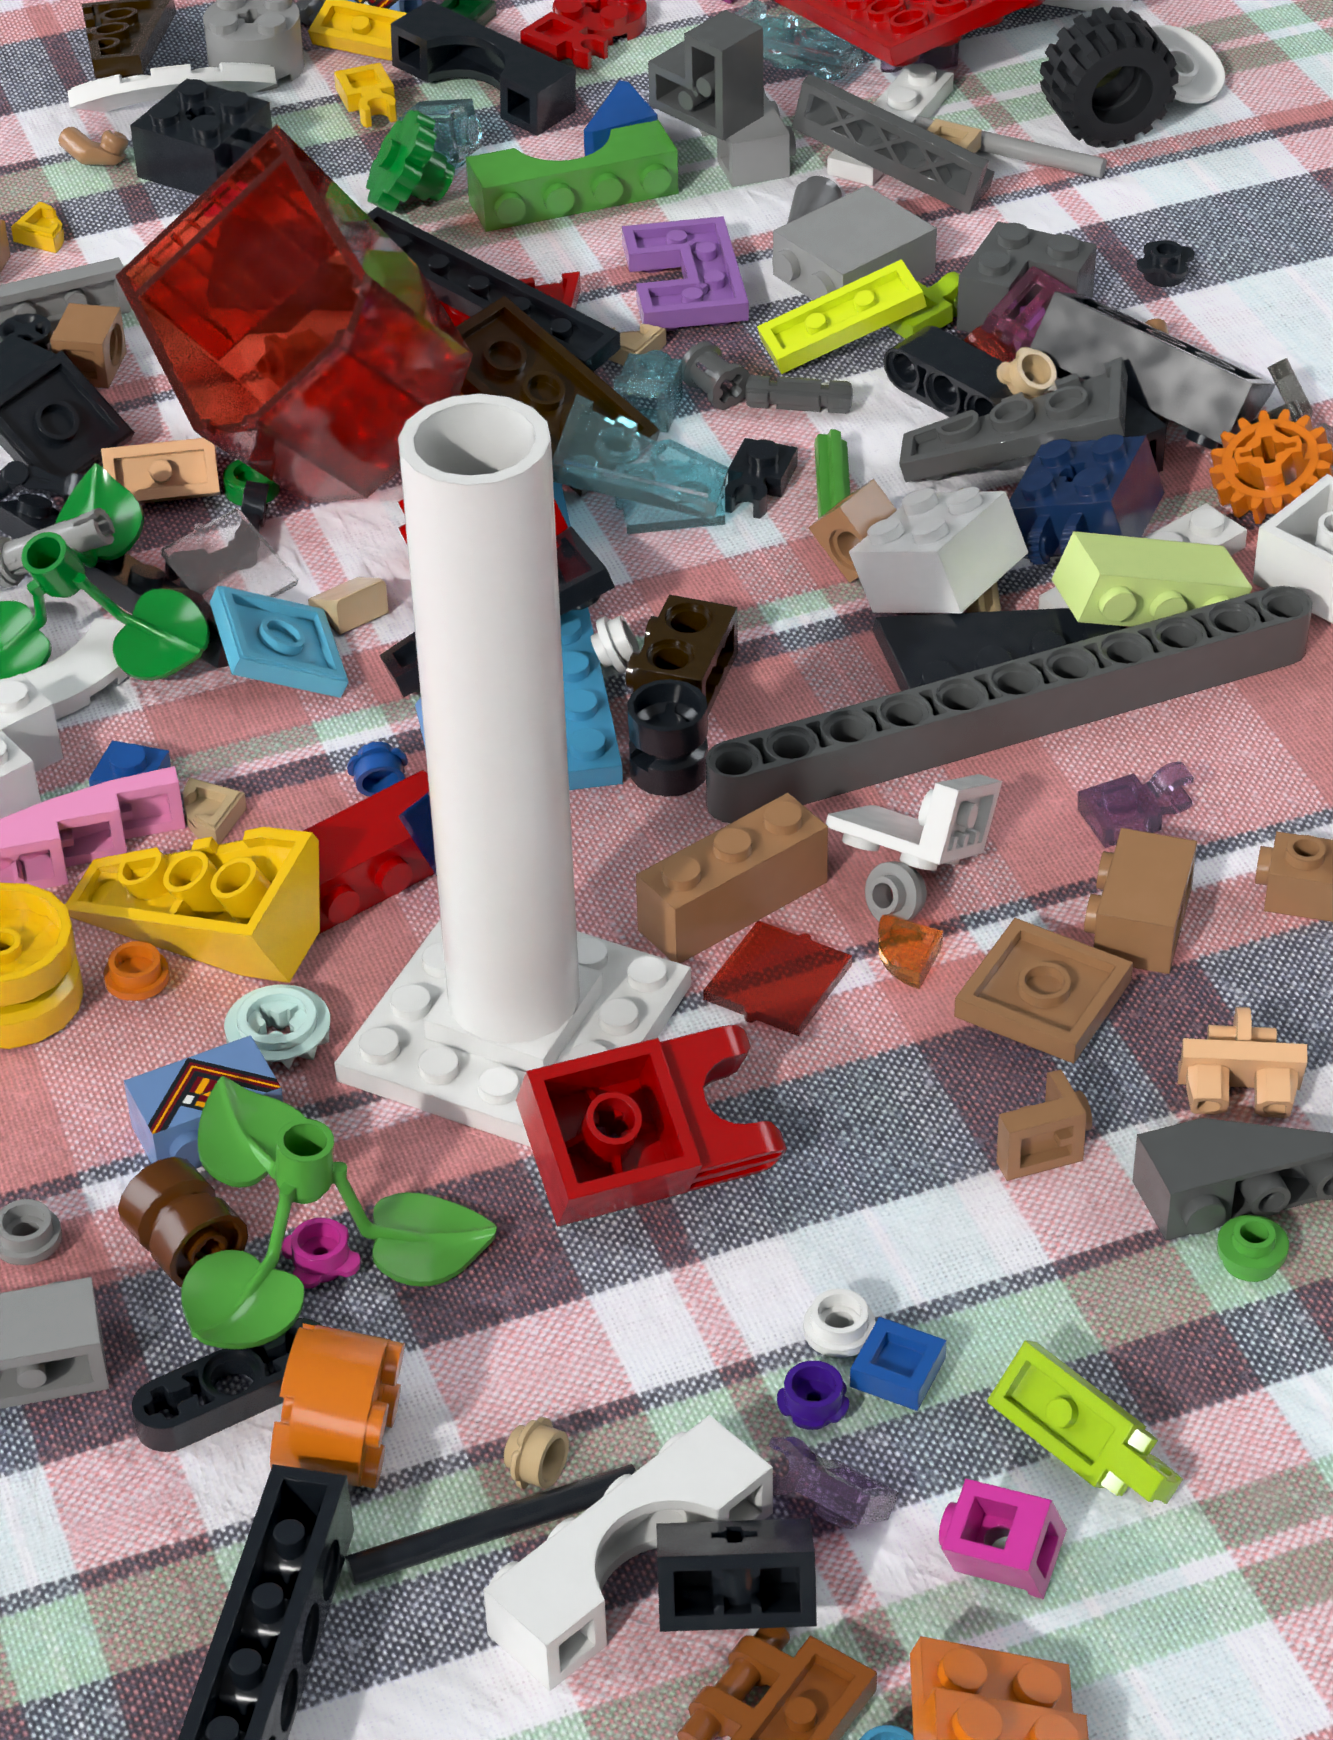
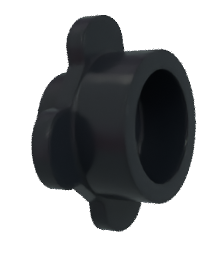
M1170 240L1149 242L1144 245V258L1137 260V269L1143 273L1145 280L1152 285L1159 287L1176 286L1182 283L1185 276H1187L1188 267L1186 265L1194 260L1195 252L1189 247L1181 246L1177 242Z

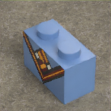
M251 1035L124 1080L131 1125L151 1164L160 1159L175 1156L187 1159L196 1169L203 1166L198 1154L199 1121L212 1089L222 1076L229 1078L250 1091L283 1102L282 1088Z

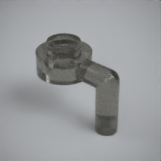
M1288 358L1269 366L1267 369L1285 403L1267 412L1269 418L1278 419L1283 409L1290 410L1292 422H1296L1305 414L1311 418L1313 409ZM1256 418L1250 423L1252 425L1254 423L1259 422L1258 418Z

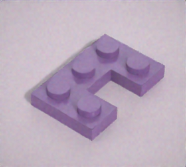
M724 216L622 226V245L629 272L643 271L655 273L666 268L681 267L684 279L636 284L637 305L642 324L665 328L666 331H673L679 327L708 324L724 326L731 322L749 320V302Z

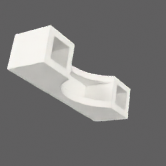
M710 1415L688 1432H679L673 1435L663 1445L657 1456L632 1475L625 1474L616 1479L608 1487L600 1500L578 1517H570L560 1522L543 1544L521 1561H513L506 1564L494 1575L489 1585L483 1589L488 1636L548 1691H551L607 1646L605 1599L601 1593L602 1588L610 1575L621 1564L640 1553L657 1548L656 1523L765 1520L773 1513V1467Z

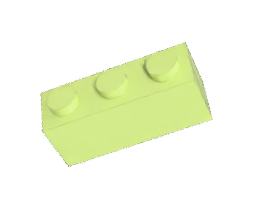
M1073 531L1051 579L1078 622L1128 627L1246 595L1253 588L1227 549L1221 545Z

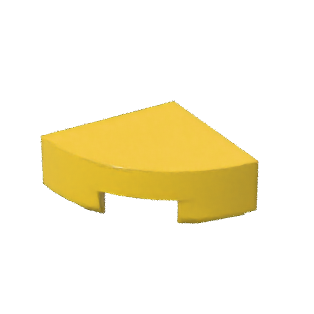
M40 201L11 226L13 242L52 253H57L64 243L63 225L57 217L56 210L52 206Z

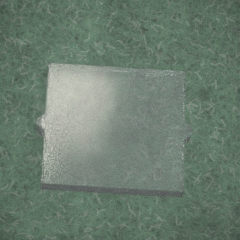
M238 507L206 525L202 523L195 524L193 532L163 547L161 550V556L187 587L200 593L204 597V602L209 605L217 586H226L275 598L295 587L299 580Z

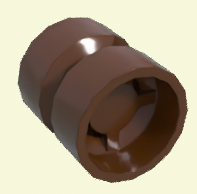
M174 1156L160 1159L150 1164L129 1182L121 1195L118 1206L120 1221L147 1251L151 1252V1257L171 1280L181 1288L188 1271L206 1255L224 1250L245 1251L249 1237L247 1225L226 1201L216 1197L215 1189L187 1159Z

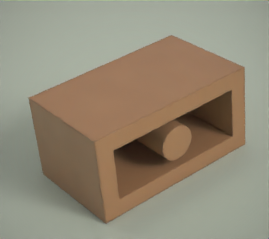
M1121 828L1114 853L1103 851L1096 888L1103 890L1102 896L1091 894L1087 905L1084 932L1095 934L1094 948L1133 962V968L1170 974L1192 890L1197 841Z

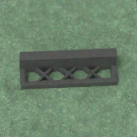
M809 74L802 83L792 124L793 129L967 214L971 213L991 187L995 172L987 168L989 160L812 74Z

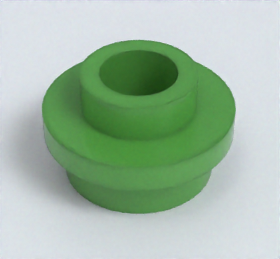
M1257 1215L1237 1216L1227 1221L1219 1230L1217 1238L1218 1255L1223 1261L1226 1270L1240 1280L1248 1282L1266 1280L1272 1277L1287 1259L1289 1250L1287 1234L1281 1226L1268 1218Z

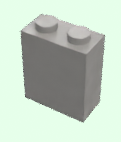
M866 185L773 230V275L812 300L901 259L914 279L919 281L935 273L937 228Z

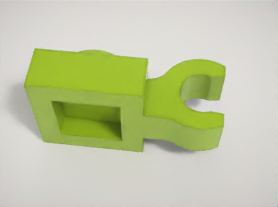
M955 271L949 272L928 288L919 281H916L924 293L927 307L887 325V327L906 339L926 326L932 325L942 328L953 322V317H957V294L960 274Z

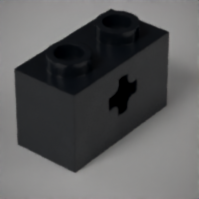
M810 1518L656 1523L660 1632L817 1626L815 1549Z

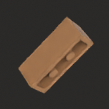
M786 793L636 874L638 931L671 961L682 963L827 883L828 826L793 796Z

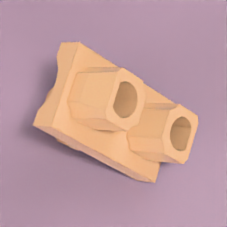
M1236 1007L1233 1026L1208 1025L1207 1039L1183 1038L1181 1060L1178 1062V1084L1186 1085L1190 1110L1194 1114L1218 1115L1227 1112L1229 1106V1087L1254 1088L1255 1114L1262 1117L1288 1118L1291 1115L1296 1091L1301 1088L1306 1070L1307 1044L1276 1043V1028L1252 1027L1250 1007Z

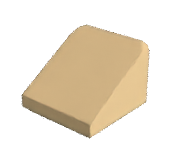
M356 577L308 599L309 606L324 609L329 625L339 635L389 613L386 583L380 578Z

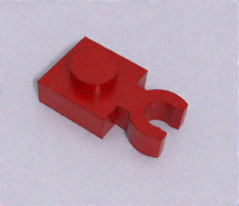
M554 12L546 14L520 31L521 44L557 61L570 58L573 64L581 69L589 70L592 68V56H597L604 60L608 58V40L605 37L597 34H588V26Z

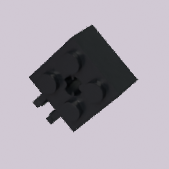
M198 79L184 80L130 125L138 178L209 199V189L214 183L224 179H236L242 173L247 175L253 174L254 177L264 176L272 167L271 163L274 160L276 162L281 161L289 152L288 141L285 140V136L283 137L276 130L273 132L270 102L248 96L241 91H230L208 85Z

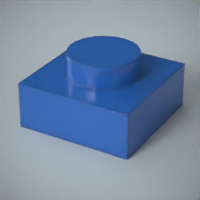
M112 740L88 779L89 785L91 787L110 780L171 767L169 750Z
M879 1317L850 1368V1387L918 1411L946 1359L947 1340Z

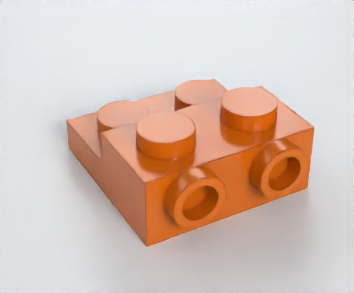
M920 1636L910 1652L913 1740H1089L1087 1715L1073 1713L1069 1664Z

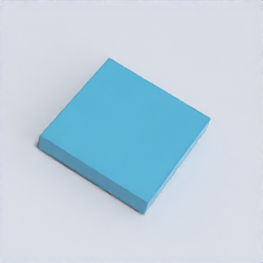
M226 586L216 587L211 597L210 605L232 675L341 698L349 681L324 609Z

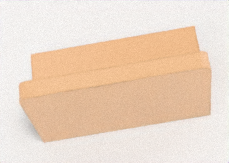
M214 437L101 448L103 468L118 483L129 490L139 504L221 495Z

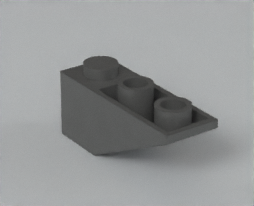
M1199 1118L1137 1134L1132 1182L1165 1241L1190 1234H1204L1223 1226L1227 1221L1237 1216L1257 1215L1268 1217L1281 1210L1315 1201L1333 1200V1133Z

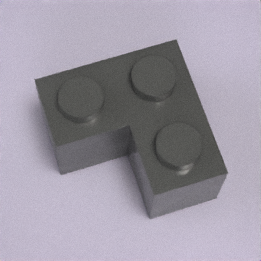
M724 10L684 33V41L648 61L649 106L721 140L727 139L763 117V27Z
M997 221L959 275L957 329L1007 341L1022 319L1020 306L1042 304L1046 311L1055 291L1083 294L1093 299L1097 244L1080 241L1071 235H1055L1029 229L1020 223Z

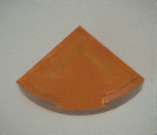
M882 915L878 927V953L883 965L899 981L913 988L920 989L942 949L943 931L889 915Z

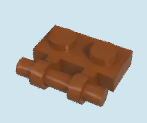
M759 1628L754 1636L746 1635L742 1637L729 1653L728 1661L730 1666L715 1686L703 1687L690 1703L688 1708L690 1718L677 1734L678 1740H713L715 1737L725 1736L731 1737L730 1740H840L876 1692L877 1671L811 1635L796 1655L792 1657L782 1651L790 1641V1634L786 1628ZM754 1686H770L755 1708L743 1702Z

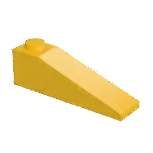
M259 827L245 830L243 840L218 844L213 837L194 840L191 850L163 855L158 847L93 859L65 906L71 918L138 941L150 943L158 948L231 973L290 983L320 932L319 840L313 832Z

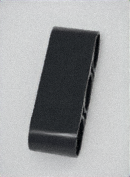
M932 325L926 326L890 348L884 355V370L895 387L948 417L969 410L977 412L979 417L990 414L991 410L1002 402L1001 399L1013 395L1007 384L1001 383L997 377V368L1003 361Z

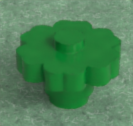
M409 110L402 121L397 120L390 132L384 138L377 158L370 168V176L366 184V188L370 190L367 198L369 203L385 211L393 212L399 202H406L410 195L422 201L429 198L435 202L444 197L453 181L455 167L447 162V157L444 154L434 150L437 133L433 131L435 126L434 119L417 110Z

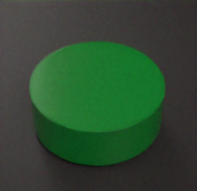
M260 457L241 458L228 465L223 472L225 496L236 505L242 506L246 481L269 484L266 503L275 499L280 492L278 468L267 459Z

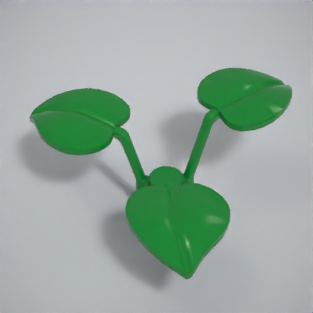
M97 463L88 470L73 489L55 524L73 519L93 509L101 508L105 510L113 523L115 533L111 535L114 537V541L107 546L91 549L83 553L70 548L65 540L54 532L40 533L26 543L21 554V561L24 568L34 579L27 584V589L33 595L35 615L27 605L21 602L0 601V679L29 672L47 663L51 655L52 646L49 639L39 630L47 622L44 594L52 597L68 598L82 589L114 618L125 624L113 641V655L117 665L127 675L135 679L153 681L166 678L199 659L203 651L208 647L210 638L208 623L197 605L184 594L170 589L149 590L139 598L134 607L133 614L130 615L123 611L85 576L84 566L89 568L95 567L98 558L114 560L126 554L139 539L144 526V513L137 499Z

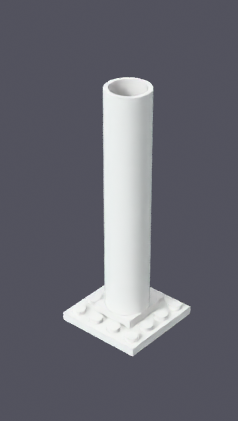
M471 394L452 396L425 406L406 421L398 437L440 920L334 1064L337 1082L531 1147L516 1102L526 1071L657 1038L691 987V967L576 930L551 438L547 421L533 407L510 397Z

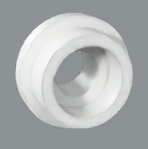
M622 615L611 620L606 616L596 620L598 633L591 635V642L595 653L605 668L613 665L620 674L625 673L632 653H640L637 640Z
M848 1289L827 1290L818 1295L807 1309L803 1320L804 1336L808 1344L823 1355L837 1358L854 1356L859 1354L876 1323L875 1316L863 1297L856 1292Z

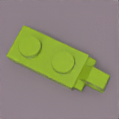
M1029 1340L1023 1342L987 1399L988 1404L1093 1487L1108 1489L1116 1496H1123L1127 1488L1130 1487L1148 1502L1160 1500L1167 1504L1183 1480L1182 1477L1159 1458L1150 1454L1158 1440L1145 1430L1147 1426L1038 1342Z

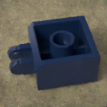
M1112 434L1098 440L1070 442L1067 439H1057L1041 444L1009 500L1028 550V554L1023 558L1030 559L1033 565L1048 564L1050 557L1063 555L1073 531L1141 538L1165 492L1146 435L1123 437L1118 434Z

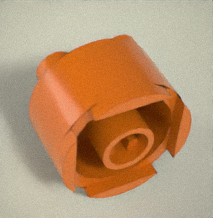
M303 1323V1328L299 1327L295 1335L282 1381L279 1397H283L284 1401L281 1422H274L270 1467L272 1468V1465L275 1464L347 1475L348 1485L376 1489L385 1454V1445L381 1444L385 1427H393L399 1404L401 1384H397L401 1370L405 1343L342 1329Z

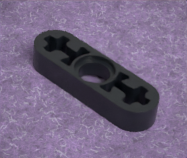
M298 1318L286 1333L266 1344L246 1349H221L145 1383L138 1389L132 1400L133 1418L139 1440L143 1445L155 1451H176L283 1403L284 1398L279 1397L291 1347L299 1327L303 1328V1323L315 1326L323 1325L312 1319ZM263 1363H267L269 1373L274 1372V1374L266 1376ZM241 1374L253 1380L249 1388L237 1394H223L214 1389L216 1383L228 1375ZM202 1393L203 1406H199L197 1395L193 1396L194 1394ZM168 1409L173 1416H177L166 1419L162 1413L158 1412Z

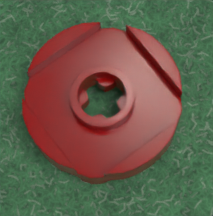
M554 0L552 9L554 13L588 26V34H597L605 37L608 40V46L613 45L614 36L627 33V41L636 38L645 30L647 25V3L645 0Z

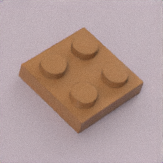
M1014 918L956 996L954 1017L1074 1064L1130 984L1133 962Z

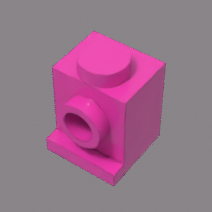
M965 1478L957 1503L950 1502L943 1513L939 1528V1543L955 1572L1024 1589L1029 1595L1044 1599L1067 1528L1053 1501L1050 1499ZM1008 1537L1004 1549L992 1546L996 1540Z

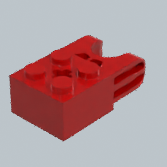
M738 1025L721 1026L662 1042L659 1041V1038L526 1071L516 1102L557 1227L754 1175L770 1169L784 1156L787 1151L781 1131L771 1121L748 1124L732 1123L721 1119L715 1114L705 1099L703 1088L712 1082L736 1073L748 1055L751 1045L746 1031ZM596 1127H605L607 1136L616 1133L619 1138L607 1137Z

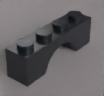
M430 0L391 23L392 66L427 83L447 78H470L486 82L500 91L501 119L536 136L576 111V69Z

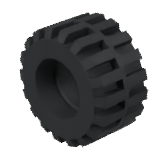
M1101 7L1093 9L1090 17L1085 18L1083 14L1073 19L1075 24L1067 30L1063 27L1056 34L1059 40L1056 44H1049L1045 51L1049 60L1041 63L1040 74L1044 78L1040 81L1042 92L1070 133L1079 141L1083 139L1087 145L1096 147L1101 142L1105 148L1115 147L1120 140L1125 144L1135 141L1136 134L1141 131L1144 135L1153 129L1151 124L1156 119L1162 120L1168 112L1165 105L1166 103L1173 102L1177 93L1172 87L1178 83L1179 73L1174 68L1177 63L1174 56L1146 20H1143L1139 14L1132 10L1126 13L1122 7H1112L1109 13H1107ZM1122 67L1114 79L1096 88L1105 75Z

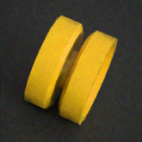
M0 882V1048L12 1049L38 1043L62 1030L79 1011L84 994V986L76 955L72 923L67 907L52 892L30 884Z

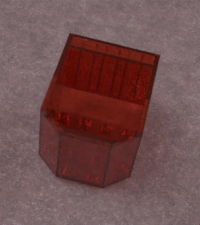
M277 124L115 275L193 430L204 439L308 504L367 499L381 485L391 480L401 468L398 437L406 421L427 405L452 396H459L473 355L418 265Z

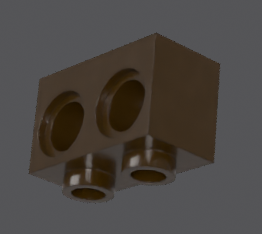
M669 594L659 616H651L648 621L644 645L640 653L633 652L630 656L625 678L627 688H633L634 692L640 686L655 680L673 679L688 682L699 688L705 695L709 715L738 654L737 607Z

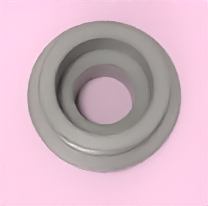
M891 861L881 863L870 872L865 885L866 903L872 915L882 924L898 926L909 923L922 910L926 902L927 890L922 876L914 868L902 862Z
M21 1199L7 1204L0 1210L1 1260L13 1265H31L47 1259L58 1249L62 1240L60 1221L44 1203L33 1199Z

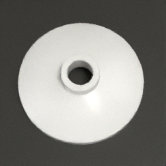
M1171 25L1152 26L1151 28L1166 45L1177 63L1174 68L1179 73L1178 83L1172 86L1177 92L1174 99L1196 104L1214 99L1223 88L1225 82V71L1215 51L1200 37L1180 27Z

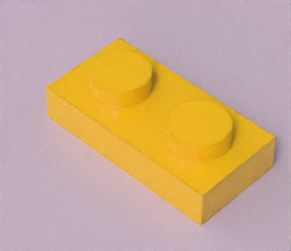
M326 0L311 24L308 33L313 45L392 61L391 23L407 13L347 0Z

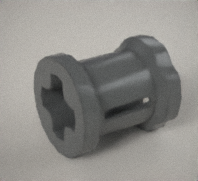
M704 341L692 346L684 355L679 368L680 378L689 387H699L708 394V401L717 409L726 410L731 406L737 405L745 397L746 383L750 376L749 372L742 365L737 363L730 364L722 356V351L712 342ZM698 363H702L707 367L705 372L698 368ZM725 379L732 384V388L725 386L723 381Z

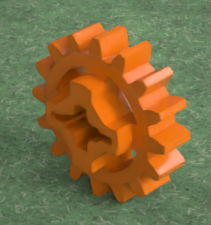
M1283 409L1278 419H1270L1267 411L1262 410L1259 412V422L1251 425L1248 420L1242 417L1238 420L1240 432L1237 434L1226 431L1222 432L1220 436L1223 448L1211 450L1213 467L1209 468V473L1220 504L1222 506L1231 504L1235 517L1239 519L1250 510L1252 511L1255 524H1261L1266 514L1276 515L1326 474L1333 476L1332 444L1328 443L1323 426L1313 429L1311 418L1306 414L1296 422H1292L1289 409Z

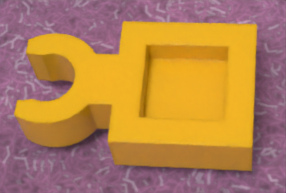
M380 62L334 71L337 93L348 112L359 111L360 123L364 127H372L371 117L374 115H385L391 123L397 121L394 85Z

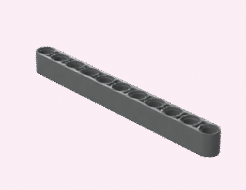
M1271 587L723 741L714 745L707 752L706 806L708 812L717 820L732 823L786 793H789L802 805H806L1295 664L1306 655L1313 602L1308 594L1295 587Z

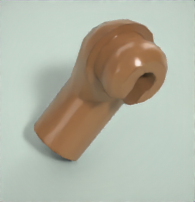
M75 127L65 128L60 133L58 139L59 145L83 165H118L125 159L126 154L124 150L128 146V139L125 135L117 131L113 133L111 130L103 132L101 143L92 141Z

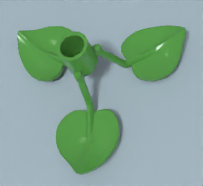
M222 1076L212 1089L199 1121L198 1154L203 1168L216 1180L238 1188L253 1186L269 1174L271 1178L276 1180L279 1188V1202L267 1254L262 1263L253 1255L238 1250H224L206 1255L188 1271L181 1288V1305L192 1337L209 1346L223 1349L252 1348L273 1341L286 1333L300 1316L304 1303V1285L302 1281L291 1273L274 1269L280 1258L293 1202L308 1204L319 1200L332 1184L336 1185L361 1235L365 1238L376 1240L372 1251V1258L376 1267L386 1276L406 1285L419 1287L434 1286L456 1277L492 1243L496 1236L497 1226L484 1216L462 1205L436 1196L410 1192L393 1194L380 1199L374 1207L373 1223L370 1222L347 1179L346 1163L333 1162L334 1136L328 1126L320 1121L307 1119L300 1111L287 1103L250 1091L229 1078Z

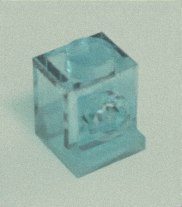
M651 350L641 355L629 353L620 376L616 375L614 379V390L633 407L638 396L657 398V409L635 408L657 426L660 432L669 433L683 396L682 359L671 358L667 353L660 350Z

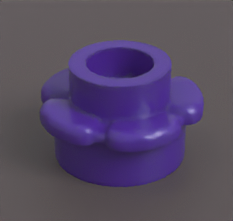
M805 1361L792 1367L785 1377L784 1388H781L777 1393V1405L782 1415L791 1416L793 1423L797 1427L807 1430H818L830 1423L839 1422L847 1414L850 1401L845 1397L847 1386L839 1371L832 1365L822 1361Z

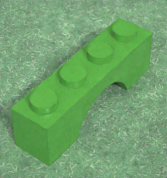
M659 120L611 129L609 139L602 148L577 159L562 161L543 160L528 156L515 148L466 157L469 202L485 232L679 194L678 150Z

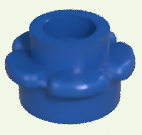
M371 742L362 746L358 750L357 755L350 758L347 764V772L350 776H354L357 790L361 794L370 797L405 779L404 766L408 764V759L402 750L392 748L388 743Z

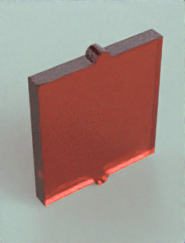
M758 920L703 990V1000L744 1015L746 1022L753 1023L757 1020L800 1036L852 966V955L812 941L811 936L807 933L796 935Z

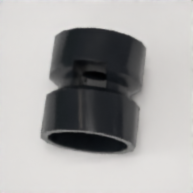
M673 679L655 680L640 686L631 694L627 702L631 779L638 788L649 794L664 797L680 796L694 791L706 779L708 707L705 695L699 688L690 683Z

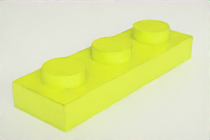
M901 259L757 326L761 342L780 373L783 374L927 307L922 289Z

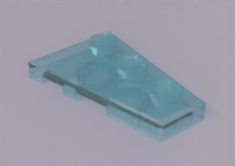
M759 0L751 1L734 13L763 27V59L772 61L771 64L776 68L786 70L800 68L815 72V76L820 79L839 80L862 63V49L822 27L800 28L798 27V17L787 12L780 13L779 17L767 14V4Z
M579 394L576 395L552 460L553 482L627 499L631 502H640L686 515L711 520L715 519L726 484L727 466L671 439L656 442L636 432L638 423L622 415H619L613 421L593 411V401Z

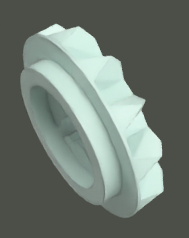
M285 984L261 987L242 996L229 1009L224 1022L226 1043L251 1035L268 1065L272 1062H282L290 1070L294 1058L301 1057L314 1060L317 1046L329 1042L330 1012L322 998L306 988ZM266 1025L269 1027L274 1026L280 1030L290 1026V1033L284 1035L276 1030L267 1035Z

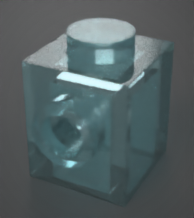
M472 99L420 101L397 117L398 120L402 121L409 110H417L434 119L435 126L433 131L437 133L434 150L444 154L447 157V162L454 165L455 169L465 165L466 157H469L482 147V126L479 118L475 115Z

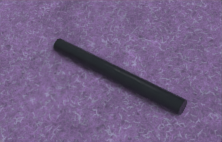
M629 1464L346 1555L345 1559L353 1585H357L585 1511L604 1496L608 1487L616 1479L625 1474L632 1475L636 1470L633 1464Z

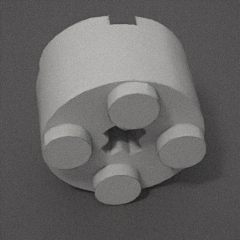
M216 0L205 11L203 24L209 67H219L221 62L257 63L274 67L277 84L256 92L278 88V79L290 74L291 81H293L303 72L305 64L300 14L297 5L292 0Z

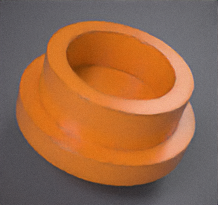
M131 941L116 947L111 952L104 968L103 976L105 986L113 996L127 1001H140L160 993L169 982L170 972L166 958L159 953L154 945L144 941Z

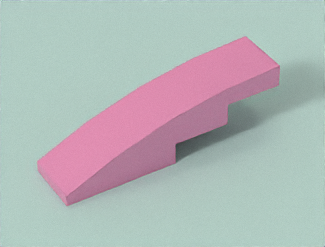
M175 766L110 780L48 799L1 818L0 882L30 884L41 889L69 884L66 867L91 863L93 859L127 853L125 839L186 828Z

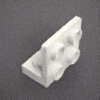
M976 774L937 782L934 789L929 790L925 795L918 819L880 806L868 805L829 813L826 825L830 829L844 833L842 842L849 846L867 851H879L881 845L901 852L899 860L904 864L924 870H937V866L940 864L957 865L960 859L984 852L1002 781Z

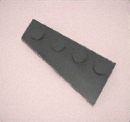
M1123 357L1103 363L1106 373L1080 382L1077 373L1055 380L1057 390L1033 399L1025 398L1023 392L1001 399L1002 402L997 404L990 414L979 417L977 412L969 410L904 433L899 465L905 482L919 479L937 480L947 476L949 473L976 467L981 469L993 468L1004 461L1035 456L1041 444L1057 439H1067L1070 442L1098 440L1112 434L1124 436L1128 374Z

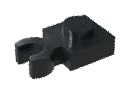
M744 438L728 468V484L725 487V512L732 513L737 504L750 502L753 503V518L760 519L767 512V495L782 497L798 465V447L777 444L766 439Z

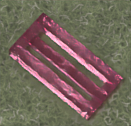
M1032 266L987 315L981 329L991 334L998 328L1003 332L1000 341L1009 346L1015 339L1022 343L1020 348H1030L1043 317L1031 330L1027 329L1026 326L1053 297L1054 292L1078 293L1035 266ZM1035 284L1043 287L1015 320L1007 316Z

